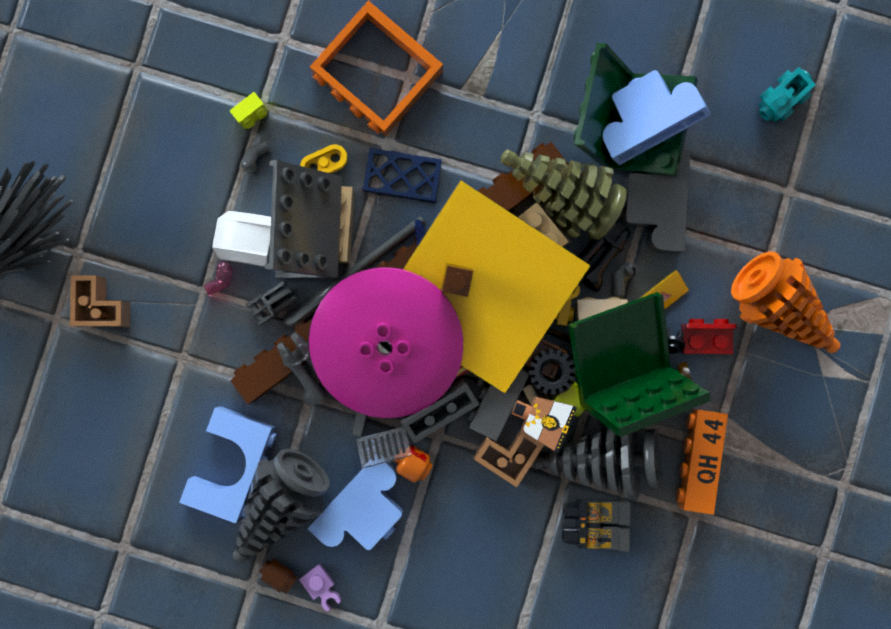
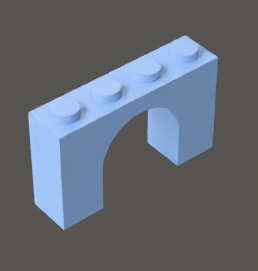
M221 406L215 407L206 431L229 439L239 445L246 459L245 472L236 484L230 486L218 485L193 476L188 479L179 503L233 523H238L242 518H245L246 514L244 511L248 504L247 499L251 491L255 471L259 461L262 459L268 460L265 454L268 447L272 448L276 440L277 434L274 433L276 426Z

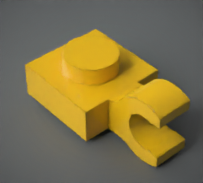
M579 285L576 286L574 293L570 295L556 316L554 325L567 326L568 322H572L574 308L571 307V300L579 295Z

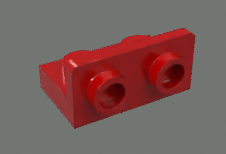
M689 319V324H681V330L684 332L682 339L685 341V348L681 351V354H733V329H737V324H729V319H713V324H704V319Z

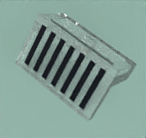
M404 427L356 439L362 469L412 456L409 436Z

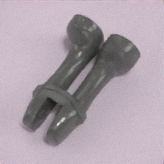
M295 332L290 336L297 347L295 351L291 353L290 349L283 342H280L276 347L282 357L284 366L290 368L305 389L302 395L303 400L307 405H314L324 400L326 393L302 365V362L306 361L316 374L310 357L309 342Z

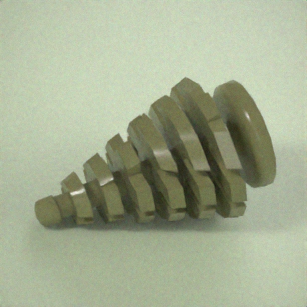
M509 149L503 152L500 159L501 163L514 168L512 175L518 181L524 177L523 187L528 192L534 190L533 198L538 204L541 201L544 202V210L550 216H553V219L560 227H563L568 237L580 236V227L586 231L590 238L599 240L615 224L624 207L627 189L620 184L611 185V177L614 174L612 168L605 166L597 168L595 164L585 163L582 164L583 170L581 171V163L579 161L569 160L570 163L567 165L565 159L556 158L550 161L549 156L540 154L533 161V153L524 152L519 157Z

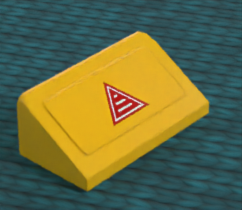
M675 270L640 298L658 292L663 295L664 308L666 309L688 292L689 289L678 271Z

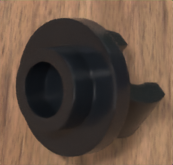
M667 327L670 354L678 353L685 348V341L682 339L684 336L683 330H679L677 336H672L670 334V327Z

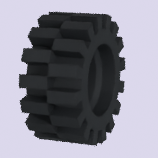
M553 349L543 350L539 355H536L530 364L529 370L533 386L540 393L548 396H557L565 393L572 386L576 373L574 362L569 358V355L561 350ZM549 363L558 364L563 372L560 380L557 382L545 380L542 375L545 365Z

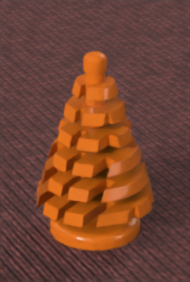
M769 251L753 258L737 274L732 284L731 294L737 302H740L739 310L742 312L740 315L742 320L751 324L754 323L791 339L795 338V340L815 348H824L828 353H835L840 349L841 344L834 337L835 331L829 322L825 310H822L824 307L800 259L795 258L792 261L788 258L783 260L778 253Z

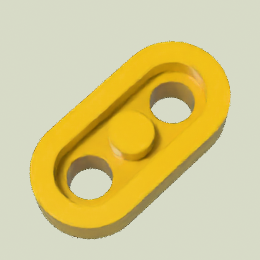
M333 144L307 155L302 159L300 166L310 168L312 165H317V170L332 174L346 166L348 155L342 146ZM334 155L340 156L338 162H332L331 159Z

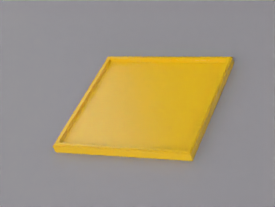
M460 181L403 270L424 277L441 290L446 263L472 268L473 276L468 297L443 292L455 308L462 327L463 355L461 366L506 393L590 265L463 181Z

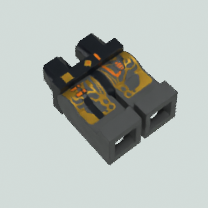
M576 499V503L563 504V518L575 519V528L562 529V541L564 543L575 544L579 549H614L629 552L630 528L626 526L630 525L629 501L626 499Z

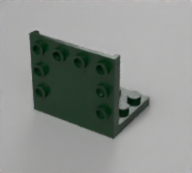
M596 43L595 52L592 53L590 59V75L585 81L586 93L584 102L581 103L579 108L580 120L578 127L574 131V144L601 166L610 167L614 171L677 177L687 128L621 165L612 159L603 140V131L610 123L623 122L612 99V95L628 86L629 82L633 79L641 78L647 74L633 73L607 43ZM660 74L671 95L674 88L684 82L691 83L697 87L698 79L696 76Z
M656 292L568 324L580 405L620 438L710 401L709 391L670 367L664 298L662 294Z

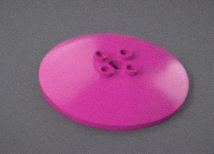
M372 268L350 275L326 294L312 319L309 334V350L318 378L335 399L361 414L379 418H396L411 415L427 408L449 389L456 378L462 361L463 332L459 317L452 303L432 282L418 274L403 269ZM381 341H388L393 349L389 353H383L379 350L378 344Z

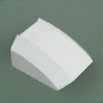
M228 211L220 216L217 220L212 246L218 258L265 267V264H269L271 217Z

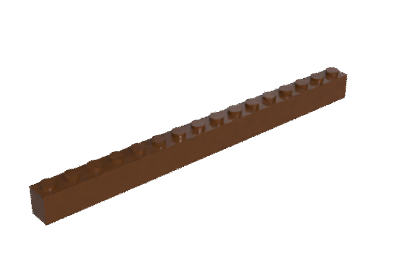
M552 142L546 146L544 143H541L532 150L534 154L533 161L539 154L549 156L550 161L556 158L564 159ZM513 170L507 175L503 172L492 180L494 184L487 190L485 187L478 190V192L508 212L531 197L534 190L528 192L523 187L524 177L518 181L512 175ZM423 231L413 239L415 243L410 247L406 248V246L398 249L393 254L395 258L387 263L384 260L375 268L404 269L426 235V232ZM305 319L294 327L295 332L308 342L312 319L309 322ZM286 334L281 336L274 342V348L268 352L266 349L261 351L254 357V363L248 367L244 364L233 372L235 377L230 381L247 404L254 403L293 374L290 368L285 367L282 363V357L276 347L280 342H283L290 349L291 353L295 351L297 347L290 336L287 337Z

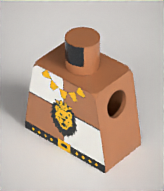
M535 396L531 406L517 400L512 415L524 419L521 427L522 431L558 453L577 407Z

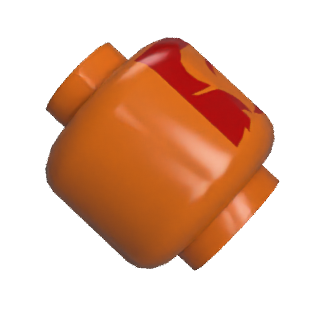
M414 445L408 446L405 449V453L402 452L401 448L399 450L400 454H396L394 462L397 463L395 469L397 474L413 483L419 480L423 481L432 468L429 454Z

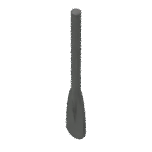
M419 216L340 277L292 308L284 317L286 325L295 326L317 310L323 298L335 285L350 275L367 269L426 224L422 217Z

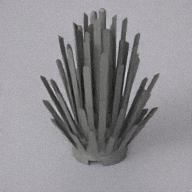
M35 160L23 164L11 187L7 188L11 179V172L9 173L8 167L0 181V280L9 273L32 270L30 269L31 267L50 264L52 261L49 260L24 263L42 258L44 255L52 252L49 251L50 249L69 241V239L64 238L26 254L52 241L53 238L59 235V232H55L32 244L66 216L63 215V211L73 203V199L67 201L45 222L40 223L65 197L64 195L56 196L49 203L57 193L55 191L66 179L63 174L59 178L53 176L51 179L46 177L41 185L36 188L44 178L43 173L48 168V164H44L40 170L36 171L34 175L32 174L22 188V184L35 165Z

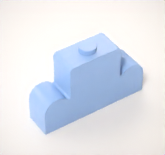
M654 70L641 78L633 79L629 82L628 86L612 95V99L623 122H613L607 125L603 131V140L612 159L621 165L705 119L711 113L703 97L693 84L688 82L681 83L674 88L671 95L664 79L658 71Z
M376 454L374 456L375 461L371 459L326 507L324 512L307 528L324 545L329 547L339 545L347 531L366 550H371L382 537L386 540L395 531L393 525L401 518L403 509L384 491L394 486L397 480V472L394 466L381 454V459L378 460Z

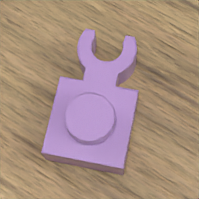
M321 563L300 577L299 581L313 600L318 596L321 597V605L325 611L328 612L331 609L327 602L328 598H334L338 604L341 602L339 593L331 591L330 588L335 582Z

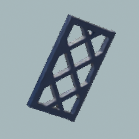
M369 148L362 191L436 203L442 159ZM374 154L386 156L389 161L376 168L373 163ZM399 158L411 160L414 165L402 173L395 161ZM424 162L436 164L435 172L430 176H427L420 166ZM392 164L399 173V176L387 183L380 172ZM417 168L424 177V180L413 187L405 176ZM376 174L385 185L380 189L369 187L370 179ZM400 179H403L410 190L406 193L393 191L391 186ZM428 183L432 188L431 197L418 195L416 190Z

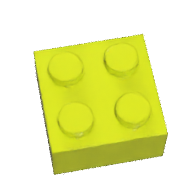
M255 92L230 110L231 114L245 130L252 128L257 120L265 118L269 112Z

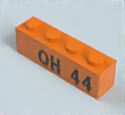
M692 409L691 413L687 416L686 427L689 428L688 438H685L683 442V453H686L685 461L681 463L679 469V476L682 478L681 488H678L676 491V502L678 507L683 510L714 515L728 414Z

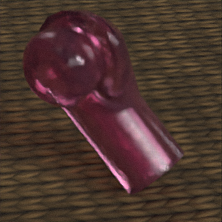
M219 262L216 266L215 280L204 285L205 291L209 296L230 285L233 271L228 262Z

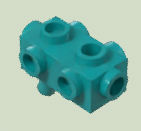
M800 67L792 73L787 70L777 79L780 84L775 89L770 86L759 96L762 101L757 106L760 108L759 114L766 121L772 120L773 122H776L778 119L786 120L794 112L792 107L797 102L801 105L812 95L809 91L816 85L812 81V76Z

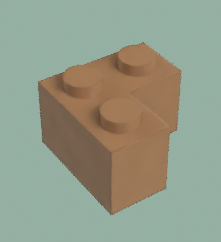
M71 275L70 326L130 327V302L106 301V278L96 275Z
M520 429L508 449L486 437L473 458L501 478L518 487L544 444Z

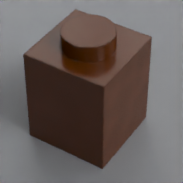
M446 263L441 286L442 292L468 297L473 276L472 268Z

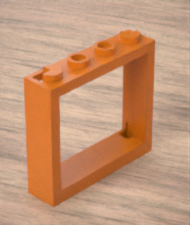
M368 0L312 63L310 69L314 74L312 78L322 87L327 85L332 90L330 94L337 101L342 103L344 100L351 106L349 110L357 118L364 117L369 122L367 125L372 131H375L377 134L381 132L387 136L443 72V64ZM367 19L427 70L384 121L324 70L327 64Z

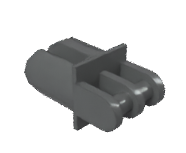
M285 280L263 295L259 294L258 297L246 304V307L251 308L253 311L252 316L257 317L259 320V326L277 317V314L298 301L296 296L278 307H274L293 293L290 288L280 292L270 300L268 299L287 286ZM262 300L265 305L259 308L256 303ZM268 309L271 314L265 317L262 312Z

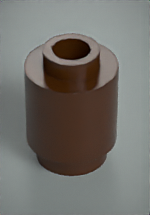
M275 558L272 562L267 559L259 571L262 574L260 580L279 593L282 591L287 594L298 578L293 574L294 571Z

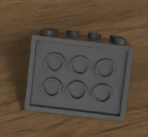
M280 160L270 161L269 166L273 167L269 264H265V269L276 271L275 278L279 279L338 278L342 176Z

